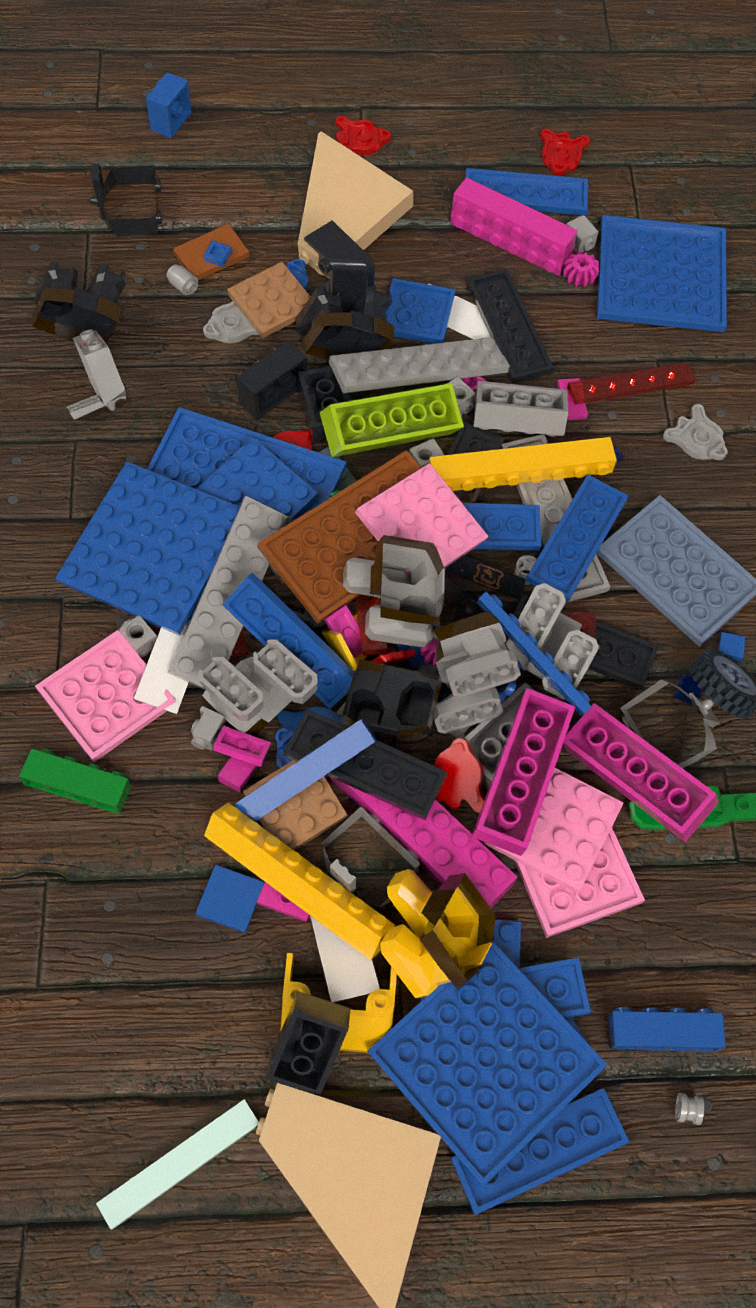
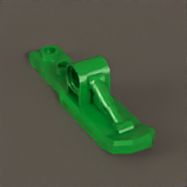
M707 786L717 794L719 804L698 828H715L728 822L756 820V793L724 795L720 793L719 787ZM632 801L628 804L630 819L641 830H668Z

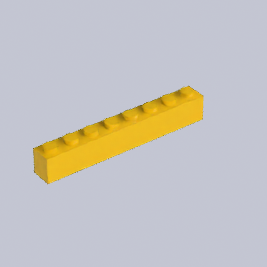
M611 437L435 456L429 459L431 466L452 491H470L474 488H494L500 485L514 486L519 483H538L544 480H562L570 477L583 478L587 475L596 474L606 475L613 472L617 461Z
M230 803L213 812L204 834L206 838L369 960H372L381 951L380 943L389 928L395 927L392 922Z

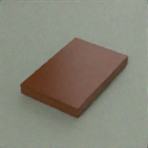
M229 224L173 248L174 255L182 266L195 275L198 280L250 257L248 249ZM212 241L232 247V254L224 267L204 261V254Z

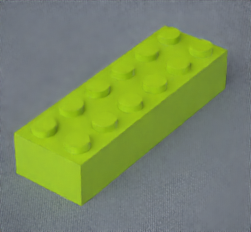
M452 383L331 404L320 412L332 457L450 435L464 427Z

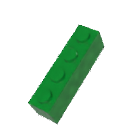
M31 749L19 775L21 781L26 786L118 815L121 814L131 790L130 782L123 773L117 771L112 773L105 772L95 764H88L86 766L69 756H65L63 759L46 749H41L40 751Z

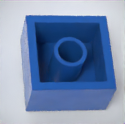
M167 72L162 79H159L154 89L147 94L148 119L152 131L172 138L192 113L188 80Z

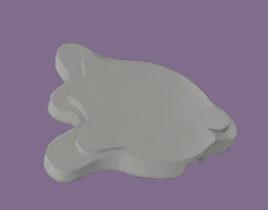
M233 301L216 308L212 312V317L203 327V333L206 338L216 339L223 343H237L251 335H259Z
M696 404L692 407L691 419L683 416L679 417L676 427L666 429L663 434L665 441L677 444L685 453L696 459L723 460L728 453L723 440L724 433L715 422L708 419L701 404Z

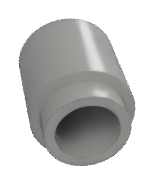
M174 264L168 269L166 277L169 283L182 294H193L197 290L198 278L185 267Z

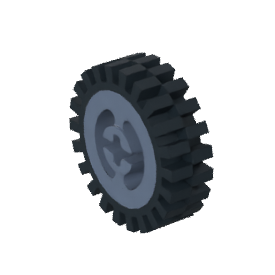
M707 648L690 666L692 678L695 682L699 683L697 686L700 689L705 690L704 694L707 697L711 696L713 698L712 702L721 705V709L724 711L728 709L729 714L733 716L736 714L737 718H749L756 711V681L753 680L754 676L748 674L744 666L740 667L737 660L734 659L732 661L731 656L728 654L724 655L722 651H717L715 648Z

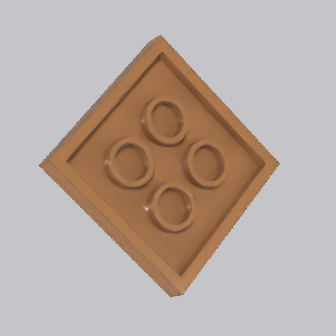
M283 262L227 289L228 296L262 339L295 322L296 317L311 297Z
M292 760L243 791L245 796L297 763V761ZM323 776L259 820L265 830L295 851L349 816L327 779Z

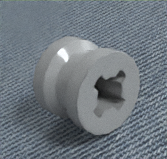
M530 555L520 557L516 563L514 575L526 579L529 573L523 571L530 572L537 559Z
M678 1093L675 1105L676 1121L683 1123L688 1120L692 1121L694 1125H701L704 1116L703 1097L696 1095L692 1098L688 1097L685 1093Z

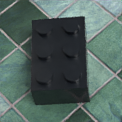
M290 341L277 346L273 352L266 357L260 358L253 366L244 369L237 376L239 404L255 420L261 418L298 391V372L307 370V357Z
M331 367L299 371L297 388L312 443L325 441L327 438L320 412L331 404L352 401L350 392L343 393Z
M297 991L270 1056L266 1079L320 1096L348 1032L351 1009Z

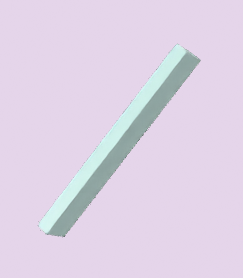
M242 1100L97 1202L96 1205L110 1229L116 1228L258 1127L259 1122L246 1101Z

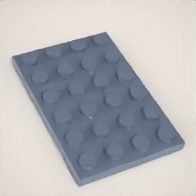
M661 495L602 543L596 553L699 647L756 596V578Z

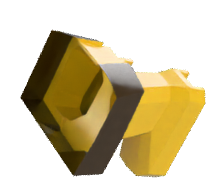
M407 869L395 873L387 886L388 897L413 932L404 924L389 928L380 943L381 953L415 998H425L438 985L452 982L456 989H458L477 973L492 945L495 926L494 912L466 873L450 875L438 890H433L432 892L414 871Z

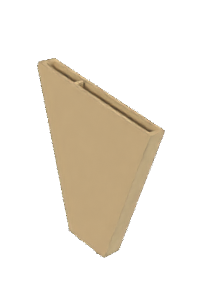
M321 131L318 133L298 239L299 259L304 260L306 264L314 268L320 275L330 279L327 274H323L318 267V253L304 241V237L333 220L364 250L413 207V190Z
M277 1083L275 1090H269L265 1106L269 1107L266 1118H260L256 1134L260 1135V1144L378 1308H395L441 1137L438 1134Z

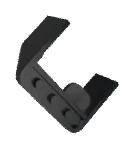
M331 220L304 237V241L318 253V267L320 271L330 277V279L309 291L308 294L312 296L314 291L322 286L326 287L327 293L334 295L340 291L343 296L344 312L347 313L364 288L374 284L375 265L371 257Z

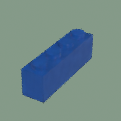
M618 1007L608 1016L610 1050L719 1052L726 1047L723 1013H713V1009H697V1013H686L685 1008H672L670 1012H659V1008L650 1007L643 1008V1012H632L630 1007Z

